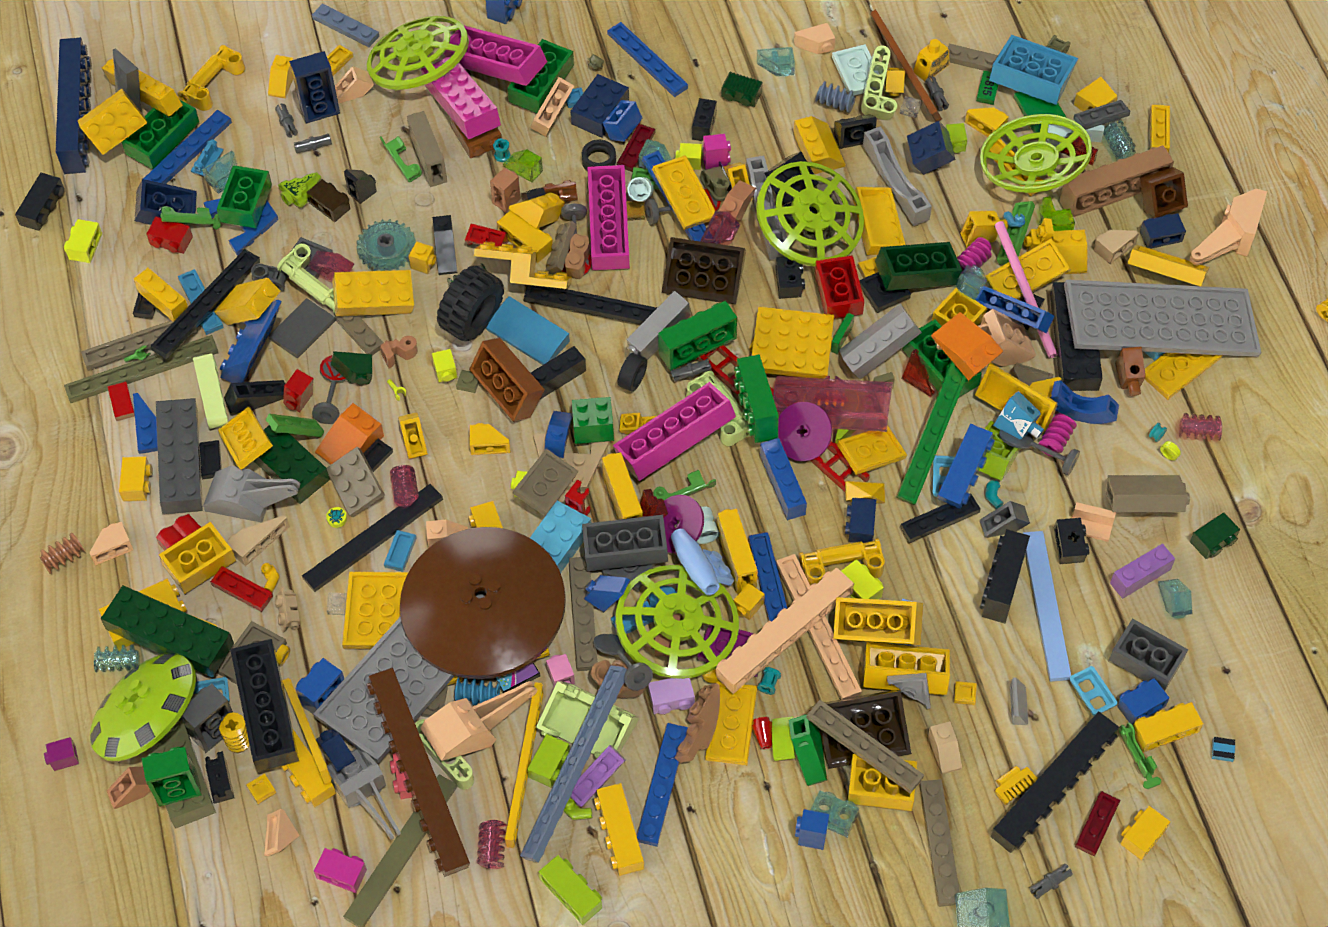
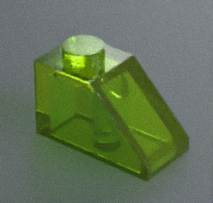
M528 149L514 152L503 163V167L514 171L517 175L531 183L543 172L542 157Z

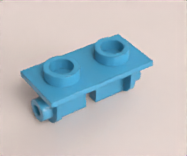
M211 139L208 141L201 155L195 161L191 172L207 177L224 149L217 147L215 140Z

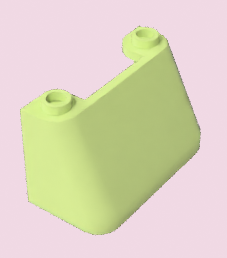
M557 681L536 728L542 730L541 734L544 736L548 734L561 737L573 744L596 696L571 683ZM613 704L608 719L604 723L591 753L598 758L609 745H612L620 753L635 728L639 717Z

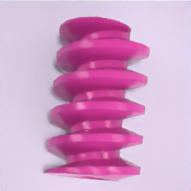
M978 237L957 257L962 269L961 274L971 277L982 264L987 262V259L992 257V247L989 241Z
M1056 414L1052 418L1039 444L1057 453H1062L1063 447L1067 445L1070 435L1073 434V429L1077 426L1076 422L1064 414Z

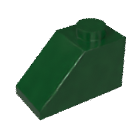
M333 351L330 362L331 366L350 383L360 385L370 383L372 377V354Z

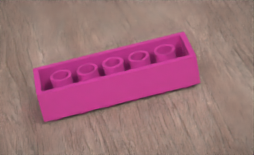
M464 25L469 37L467 51L459 62L464 69L527 86L547 63L546 57L539 45ZM460 29L456 30L451 36L449 44L459 46L461 41ZM446 49L443 54L445 57H450L455 51Z
M445 57L443 60L433 63L434 68L440 67L450 57ZM460 63L442 77L425 84V87L468 139L501 126L497 107ZM426 67L421 68L422 75L429 73Z
M624 165L588 167L592 270L630 269Z
M708 382L615 443L613 447L616 453L621 452L627 469L640 481L734 419L736 415L730 400L713 384Z

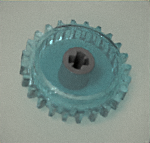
M382 219L378 223L375 221L372 226L367 225L368 229L362 230L363 235H358L357 253L359 259H362V263L367 264L369 269L373 266L374 271L378 269L381 271L399 270L400 266L405 267L406 261L410 262L409 254L416 240L410 227L405 228V223L400 225L398 220L391 222V219L388 221Z

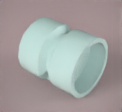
M637 177L629 182L627 187L628 194L635 201H645L652 196L654 186L648 178Z
M701 507L704 513V527L697 543L707 544L719 537V530L717 524L713 522L714 516L711 508Z

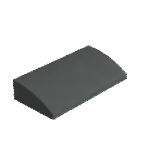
M115 48L113 49L115 90L118 92L120 89H123L141 111L138 68Z

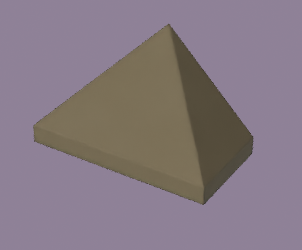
M1016 363L1014 367L1018 379L1028 386L1032 382L1051 379L1054 376L1052 373L1020 363Z

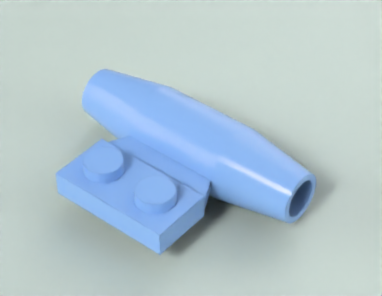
M677 529L672 533L671 540L677 557L690 578L706 595L716 593L720 587L719 583L731 586L735 579L718 552L702 550L699 544L684 529Z

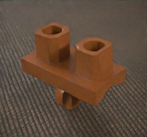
M571 180L563 181L562 184L557 185L548 183L543 187L546 194L554 193L564 202L578 200L576 182H571Z

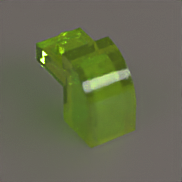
M1043 197L1042 205L1039 206L1041 215L1039 225H1041L1044 218L1052 219L1054 231L1074 230L1075 221L1070 208L1055 211L1051 197Z

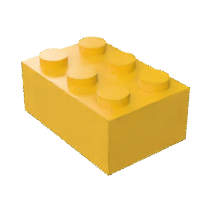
M120 89L80 118L78 123L83 132L104 155L147 124V121L125 91Z
M211 522L158 554L164 568L184 594L214 576L221 566L228 567L236 562L231 547Z
M853 754L848 804L912 811L915 789L910 794L858 755ZM904 760L917 769V761Z

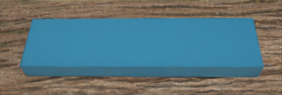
M195 269L178 276L191 304L205 288ZM214 311L201 323L206 335L224 328L220 318Z

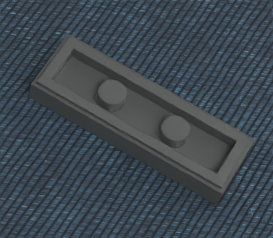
M1118 100L1074 114L1073 119L1086 130L1128 117L1131 111L1122 100Z

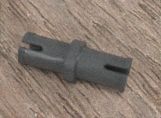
M929 77L926 79L925 84L930 91L931 99L935 101L939 111H943L941 106L946 110L949 104L944 97L943 89L939 87L935 77H931V79Z
M278 104L275 110L280 118V125L284 127L287 137L292 138L290 131H292L294 136L298 133L293 124L294 119L289 114L285 104H280L282 110Z
M329 133L317 137L310 136L309 139L294 142L297 154L312 149L315 151L317 150L316 148L332 145Z
M709 359L693 364L691 362L687 363V366L671 370V374L676 382L688 377L694 378L697 374L711 371L712 368Z
M1064 863L1054 872L1045 874L1042 880L1029 887L1032 894L1036 892L1034 897L1039 899L1049 890L1058 888V884L1071 877L1073 873L1071 869L1066 871L1069 866Z

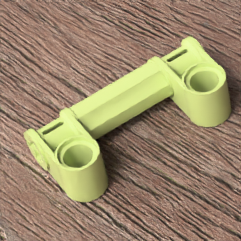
M306 244L296 245L279 262L277 270H282L286 273L290 280L299 285L321 304H326L335 314L333 288L329 289L304 269L310 263L311 250ZM299 254H305L306 256H305V257H299L298 255H299Z
M707 371L688 383L686 397L710 382L730 400L736 417L721 427L720 441L723 445L732 446L742 439L749 437L747 428L749 422L744 420L743 408L725 388L723 383L717 381L713 371Z

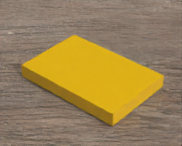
M888 425L887 427L882 426L838 440L837 446L856 475L906 459L907 456Z

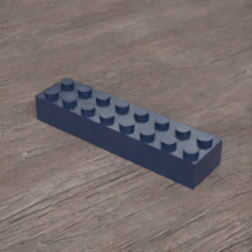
M81 37L59 40L56 154L64 174L86 173V165H89L87 151H89V141L87 140V135L80 128L78 120L89 113L88 108L91 107L88 94H91L89 84L91 72L89 67L92 66L91 57L87 56V45L83 44Z

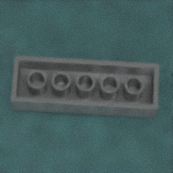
M196 399L156 401L159 495L162 515L203 511Z

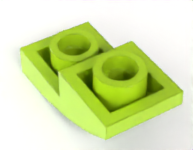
M793 716L772 719L774 761L795 758L796 752L791 740L788 721Z

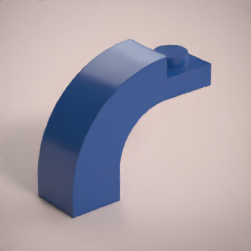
M1061 380L1054 382L1051 398L1057 402V412L1075 421L1090 424H1104L1117 421L1119 404L1109 394L1093 398L1084 397L1074 393Z

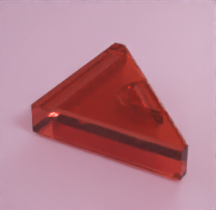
M915 349L911 353L901 379L929 397H932L935 391L931 389L928 381L929 376L918 356L919 350Z

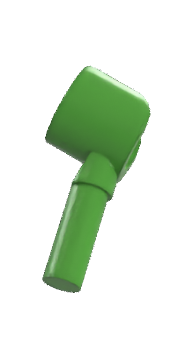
M143 345L133 355L125 357L124 361L128 362L137 358L143 360L151 353L146 354L143 349L147 346Z

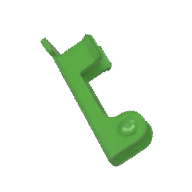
M380 136L383 145L410 183L420 177L422 174L420 166L418 164L405 165L398 154L406 150L400 136H397L387 144L382 136Z
M167 206L161 209L160 217L163 222L213 224L214 229H219L221 225L218 214L214 216V219L211 218L209 208L198 207V214L178 213L173 208Z
M696 470L687 475L690 486L674 493H668L665 488L657 487L654 489V499L659 506L671 496H689L707 487L712 488L716 485V479L705 484L700 471Z
M1130 722L1126 726L1121 725L1118 732L1144 778L1147 779V781H1144L1143 787L1150 789L1160 785L1161 779L1159 777L1152 778L1157 765L1152 756H1148L1147 759L1145 758L1135 740L1134 727Z

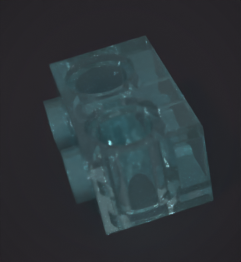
M967 265L956 282L958 291L975 300L987 281L984 276L985 273L982 272L983 270L976 265L972 267Z
M819 791L810 809L811 811L829 814L827 829L848 838L859 812V808L853 802L840 800L833 793L827 791ZM827 805L830 809L824 811L820 809V806ZM847 814L850 818L844 820L839 815Z

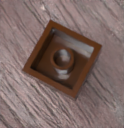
M1171 167L1140 177L1145 213L1156 218L1188 207L1184 172Z

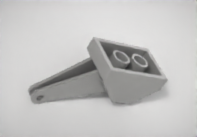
M229 466L215 472L203 507L205 512L262 523L268 506L296 495L300 483L294 479H265L250 469L243 468L241 470L239 467Z
M358 748L352 750L351 753L356 761L338 772L331 764L327 765L332 779L331 783L348 808L362 804L392 840L394 836L386 822L366 799V797L374 795L395 833L398 836L401 834L379 794L382 788L386 786L383 773L378 764L366 752L360 751Z

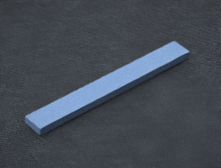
M1043 531L1023 532V534L1030 535L1026 549V559L1050 682L1070 680V666Z

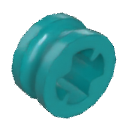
M1157 423L1151 430L1149 437H1153L1155 442H1159L1166 433L1167 428L1161 427V423Z

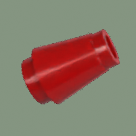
M769 717L754 719L752 729L760 749L772 748V721H770Z

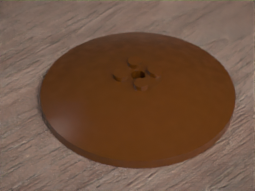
M497 527L466 529L439 540L429 547L413 564L406 576L401 591V621L406 636L415 651L438 670L468 679L500 677L527 666L538 658L552 643L560 629L565 613V588L560 570L553 558L541 545L531 538L512 530ZM478 591L486 592L483 598H478L475 595Z

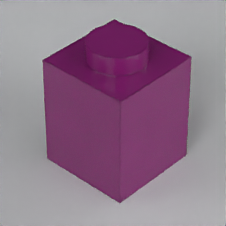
M71 737L46 744L45 762L47 765L50 764L54 771L79 764L76 745Z

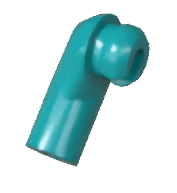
M991 480L986 485L985 497L998 509L1004 504L997 496L998 488L1001 485L998 481Z

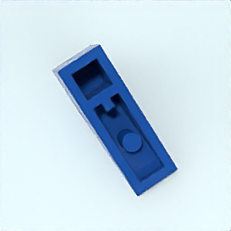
M553 411L546 434L545 449L547 448L559 458H564L573 414Z

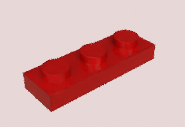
M221 566L210 581L212 586L261 612L273 597L272 592L224 566Z

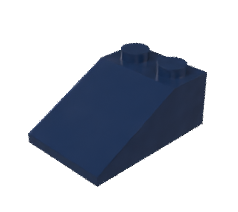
M142 179L136 190L134 221L151 225L155 217H160L161 209L164 206L171 207L178 213L195 214L197 191Z

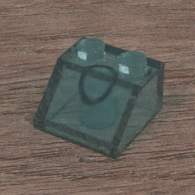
M981 888L955 894L958 927H1010L1006 889Z

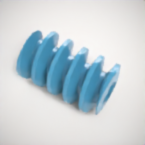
M459 677L457 679L455 701L467 698L475 706L479 701L482 703L500 695V682L494 688L492 681H489L486 687L484 680H481L480 684L476 685V679H473L471 684H468L467 678H464L462 683H460Z

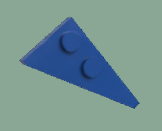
M133 393L138 453L158 451L156 416L138 393Z

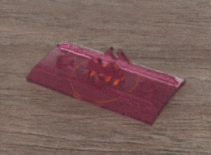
M777 376L773 399L779 416L787 407L794 403L810 402L820 406L828 414L832 423V429L887 432L893 382L842 380L837 376L834 379H830V376H826L824 379Z

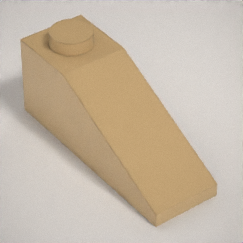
M283 515L241 529L236 534L230 536L227 544L231 547L235 558L246 567L290 527L287 517Z

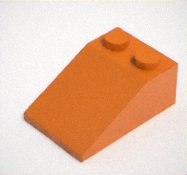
M961 312L931 335L968 381L1004 352L988 333Z
M352 403L337 418L315 450V454L331 465L356 447H359L364 453L378 438L381 440L384 437L382 424Z

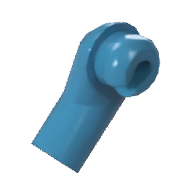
M1009 211L1003 214V218L1007 220L1008 227H1022L1025 224V216L1023 214H1020V217L1017 214L1015 218Z

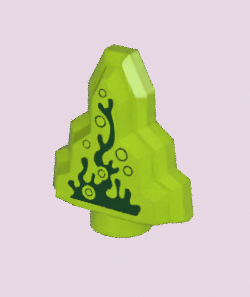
M315 172L307 174L302 178H294L290 181L285 180L279 183L278 187L282 191L280 196L284 203L288 206L293 203L298 208H302L308 203L306 192L321 180V175Z

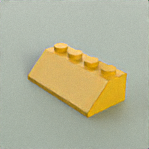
M866 642L863 687L901 691L895 685L888 684L887 676L926 673L929 693L947 695L950 679V649Z

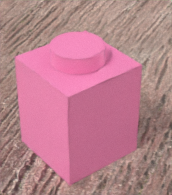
M566 654L554 655L549 660H546L547 670L554 688L557 681L575 684L574 673Z

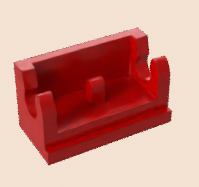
M472 223L465 238L467 244L470 245L473 243L480 245L483 242H493L495 246H502V244H508L509 241L506 232Z
M576 480L565 495V504L588 516L591 508L588 506L585 510V499L589 495V488L585 489L584 493H581L580 487L582 482Z

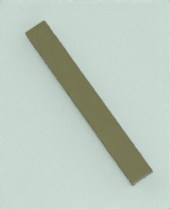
M210 335L180 345L167 359L159 354H154L143 360H136L65 384L64 387L71 404L108 391V386L122 382L130 384L194 362L193 357L210 353L215 355L219 352L213 336Z
M439 774L437 781L447 803L458 786L453 781ZM414 811L400 831L401 834L396 837L343 916L345 920L357 927H365L427 833H423L420 827L419 820H421L419 812L415 813Z

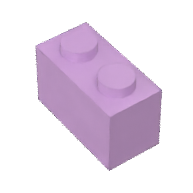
M669 678L648 684V692L654 714H667L675 709L686 710L695 703L690 678Z

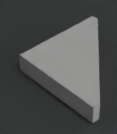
M926 673L887 676L888 684L895 685L901 689V692L913 700L916 699L926 705L927 709L931 708Z

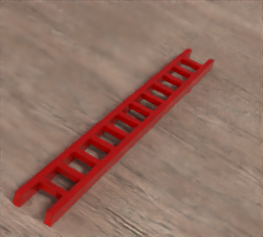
M722 345L696 358L699 362L709 359L711 371H713L714 375L737 396L740 394L739 390H735V374L729 377L722 371L730 362L737 367L738 357L728 348ZM716 351L725 357L718 365H715L708 358ZM770 387L774 402L779 407H784L777 408V412L780 414L782 412L779 411H784L791 404ZM831 441L827 449L834 456L825 463L819 456L810 461L845 492V479L854 471L837 444ZM838 460L848 467L841 475H838L830 468ZM867 472L857 474L864 482L869 481L870 475Z

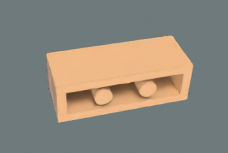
M558 77L530 128L546 137L570 97L574 85Z

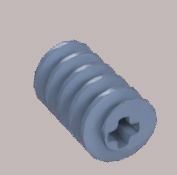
M824 81L819 87L815 102L818 100L820 104L826 102L827 106L833 104L835 109L840 106L841 111L846 109L847 113H850L856 96H853V90L846 94V88L840 92L839 85L834 90L833 83L826 87V81Z

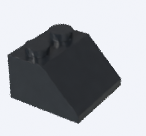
M868 114L835 121L834 135L839 149L863 145L864 132L876 128V116Z

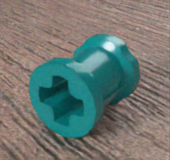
M502 138L495 140L493 144L495 160L502 163L508 161L511 156L508 150L509 142Z
M765 667L763 679L758 683L757 688L765 694L773 695L776 691L775 685L777 680L781 678V672L774 668Z

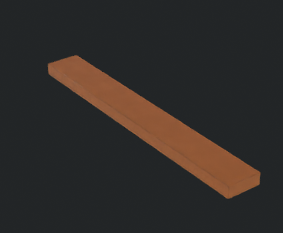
M875 9L871 12V16L935 122L942 120L939 112Z

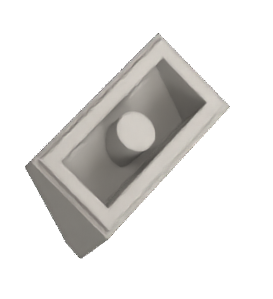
M1013 678L1010 684L1013 725H1027L1026 687L1020 680Z

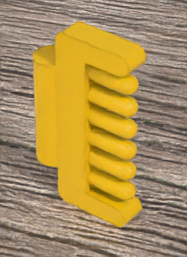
M1015 766L996 780L999 787L996 788L995 794L1004 805H1008L1009 801L1013 800L1012 796L1016 798L1017 794L1021 795V791L1025 792V788L1029 789V785L1032 786L1038 778L1028 767L1020 770L1018 766Z

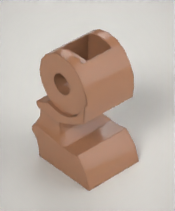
M404 336L400 341L397 339L393 341L386 340L385 343L380 345L381 355L388 369L392 368L395 364V354L405 360H409L415 357L418 352L417 341L413 336Z

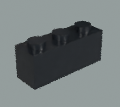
M40 172L15 213L20 226L40 231L42 226L46 224L49 214L55 209L58 199L64 194L61 178Z
M573 346L530 372L545 389L540 400L586 372V359Z

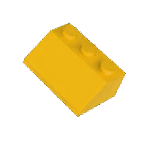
M813 116L794 120L793 134L807 162L821 164L832 170L845 167L846 164L828 123ZM811 168L814 174L824 172L819 169Z

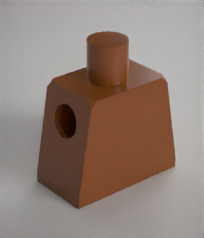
M1142 347L1122 348L1115 362L1121 389H1128L1130 396H1138L1141 394L1140 387L1145 379Z

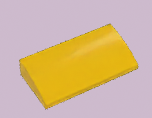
M856 187L855 192L861 202L864 215L862 239L866 255H878L881 247L905 245L891 188Z
M1138 244L1132 249L1128 261L1130 265L1200 287L1210 268L1202 264L1194 265L1189 260Z
M990 363L975 396L1002 411L1010 397L1019 391L1040 411L1041 415L1036 423L1044 428L1043 434L1053 418L1057 402Z

